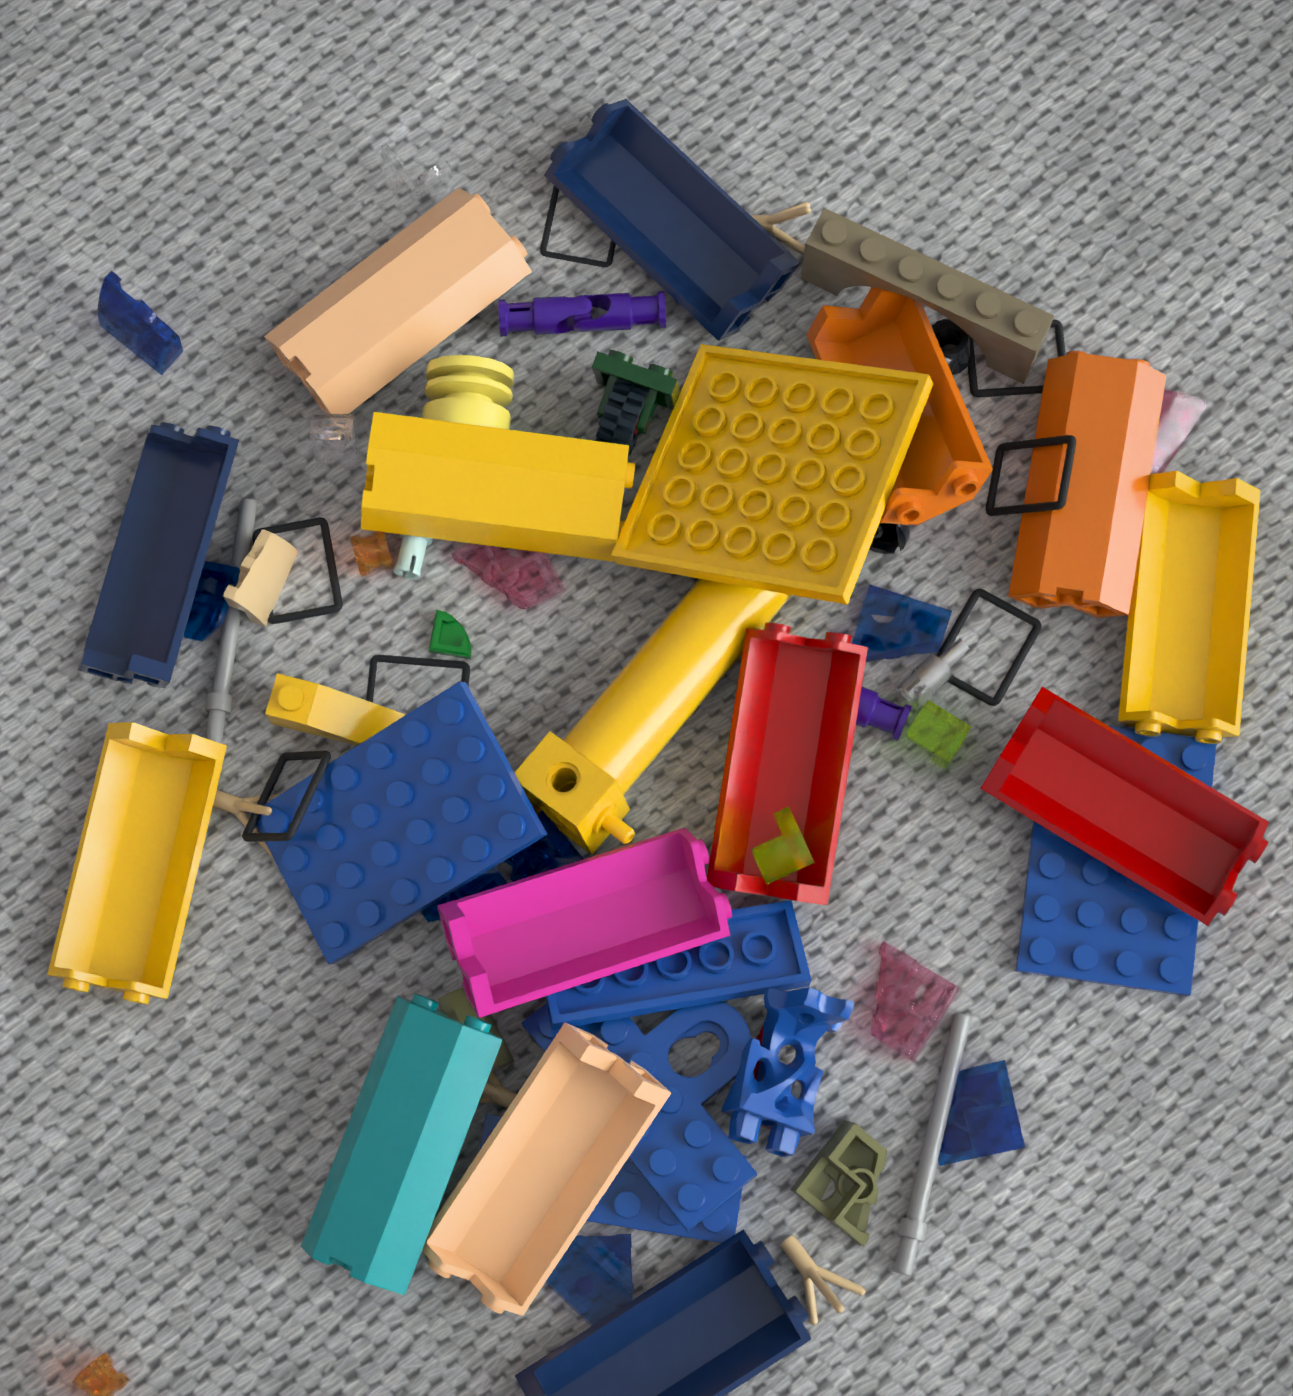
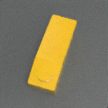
M278 673L265 712L271 724L358 746L405 716L403 713L321 684Z

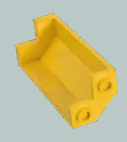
M373 412L366 460V482L361 505V529L613 562L611 553L625 521H620L624 488H632L635 463L627 462L629 445Z
M1179 471L1156 473L1150 476L1127 621L1118 721L1134 727L1136 734L1159 736L1162 732L1194 736L1195 741L1206 744H1219L1222 737H1237L1240 734L1260 490L1238 478L1200 483Z
M133 722L108 723L47 973L48 976L64 979L63 988L88 993L89 986L124 992L123 1000L146 1005L149 1004L150 997L168 999L227 748L226 745L194 734H166Z

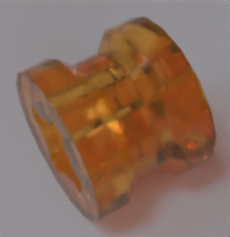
M374 531L372 535L366 537L360 535L350 536L361 577L370 575L373 569L383 568L384 570L394 568L384 532Z
M106 1352L82 1370L74 1378L72 1384L77 1390H84L88 1396H114L130 1382V1379L125 1373L117 1372L112 1366L113 1358Z

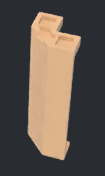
M458 187L264 336L283 365L302 381L322 411L338 423L532 272L524 259L528 253L522 243L515 236L512 235L510 237L491 216V211L486 202L477 193L471 195Z
M566 1022L433 1220L422 1252L429 1258L427 1265L430 1269L444 1278H450L451 1275L470 1280L482 1293L481 1302L499 1314L506 1310L521 1316L524 1315L671 1094L646 1069L632 1060L630 1063L625 1062L621 1057L607 1049L608 1044L593 1034Z

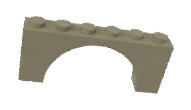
M826 208L823 209L805 243L800 279L836 296L848 287L867 286L888 290L920 302L942 314L963 329L981 348L986 358V367L1022 384L1025 383L1042 349L1054 315Z

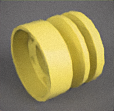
M473 355L442 356L428 363L426 366L428 382L425 385L424 392L426 397L432 401L424 405L422 418L510 430L511 416L509 411L503 408L508 406L513 398L510 388L514 385V372L509 366L490 358Z

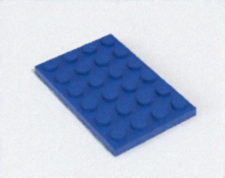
M459 681L329 763L294 837L289 841H269L265 843L327 963L334 964L547 835V832L466 682ZM314 773L263 805L270 807L272 813L268 816L260 815L256 824L260 833L287 832Z
M1108 725L1212 787L1217 744L1200 743L1195 741V737L1161 733L1159 736H1143L1134 732L1135 729ZM1033 821L1015 972L1190 996L1198 920Z

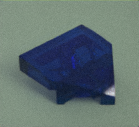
M617 1234L613 1236L576 1235L545 1282L590 1326H593L632 1301L634 1283H632L631 1234Z

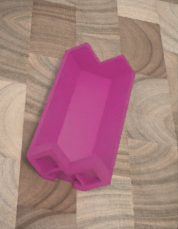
M684 827L438 905L447 947L452 960L457 961L458 967L461 970L463 990L467 1001L477 1016L480 1018L730 936L727 919L732 918L731 906L727 896L724 893L720 894L707 881L704 865L709 864V855L703 840H697Z

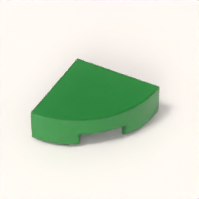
M436 609L428 649L429 653L471 660V643L467 636L468 634H466L467 632L464 627L447 612Z

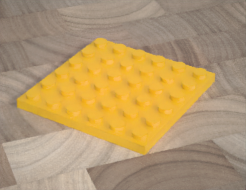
M701 344L619 534L617 543L613 548L611 557L619 565L848 605L931 392L933 382L930 375Z

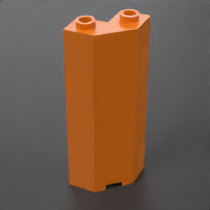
M871 287L860 308L823 305L806 334L816 359L929 374L933 382L931 392L880 523L919 525L974 499L993 468L922 303L888 290Z
M1069 351L1065 356L1048 359L1035 439L1073 435L1076 438L1075 454L1065 506L1059 510L1022 513L1008 597L1039 609L1070 606L1095 618L1129 615L1166 375L1151 368L1149 362L1141 359H1122L1093 355L1082 351ZM1067 444L1033 448L1024 505L1058 501Z

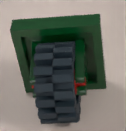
M610 350L607 355L597 351L592 370L597 383L606 386L597 411L600 427L595 441L629 445V458L637 442L638 435L640 433L646 434L657 405L673 410L680 394L678 380L672 378L673 372L662 366L649 364L647 369L632 364L633 358L622 352Z

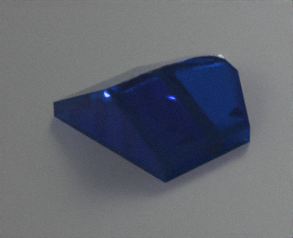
M210 561L204 562L183 635L184 638L202 642L223 624L229 608L223 595L228 585L236 587L240 568Z

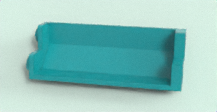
M414 993L412 1000L397 995L301 1244L303 1250L311 1258L325 1265H331L332 1263L350 1271L349 1276L361 1282L405 1295L503 1040L489 1032L492 1024L469 1015L466 1016L464 1022L453 1019L437 1010L439 1002Z

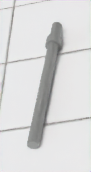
M241 499L228 582V585L236 587L239 581L240 565L251 551L258 504L253 499ZM225 602L212 692L207 693L205 711L209 712L205 738L222 744L226 715L231 714L233 696L229 695L241 618V610L229 606L227 602Z
M954 1013L906 1218H901L897 1234L901 1237L893 1272L911 1276L918 1243L924 1241L927 1224L923 1223L971 1021V1016L962 1013Z

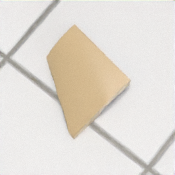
M262 529L251 551L240 565L239 581L236 587L228 585L223 597L227 604L244 611L250 622L266 627L268 617L276 605L298 550L281 537Z

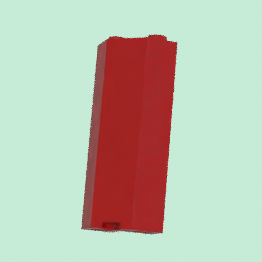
M765 622L764 630L746 628L707 881L713 887L828 905L868 647L851 644L852 636L847 634L826 632L825 639L806 638L790 634L791 626Z
M1041 687L980 789L1207 926H1209L1217 913L1223 916L1228 913L1238 896V893L1232 889L1240 871L1248 860L1255 864L1269 842L1263 838L1269 824L1267 820L1044 687Z

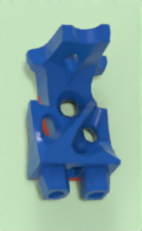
M811 987L792 991L772 988L765 990L764 1005L767 1009L764 1024L756 1038L749 1039L742 1051V1060L738 1074L722 1106L721 1112L731 1115L729 1139L741 1143L754 1144L757 1142L760 1126L770 1129L765 1150L780 1157H789L794 1155L800 1137L814 1134V1104L824 1072L815 1066V1047L817 1041L826 1031L837 1032L842 1026L843 1021L849 1020L855 1002L827 996ZM790 1045L794 1047L796 1053L793 1061L786 1065L780 1062L778 1055L783 1046ZM796 1080L801 1085V1093L798 1099L791 1094L792 1084Z

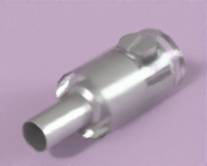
M959 638L940 657L931 653L895 689L917 711L922 705L927 704L932 696L954 676L949 668L970 648Z

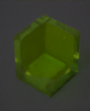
M927 700L908 729L906 737L932 753L931 761L946 769L972 726L930 700Z
M789 806L773 813L782 835L752 849V854L766 884L814 863Z

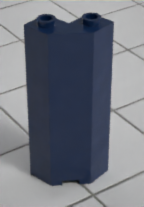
M627 99L612 104H603L592 116L591 121L594 124L585 137L571 142L564 141L555 148L550 156L552 163L544 176L718 341L736 333L750 320L749 314L754 308L758 307L764 299L769 302L785 286L801 262Z
M161 422L159 426L151 425L143 446L78 671L132 684L134 678L158 688H166L170 683L239 443V439L230 437L231 433L228 430L208 425L205 429L197 428L195 434L190 436L184 434L185 430L175 424Z
M743 1229L522 1370L515 1377L525 1396H725L810 1341L811 1337L803 1325V1322L808 1320L809 1316L795 1295L787 1299L769 1270V1267L775 1264L763 1242L760 1240L753 1244Z

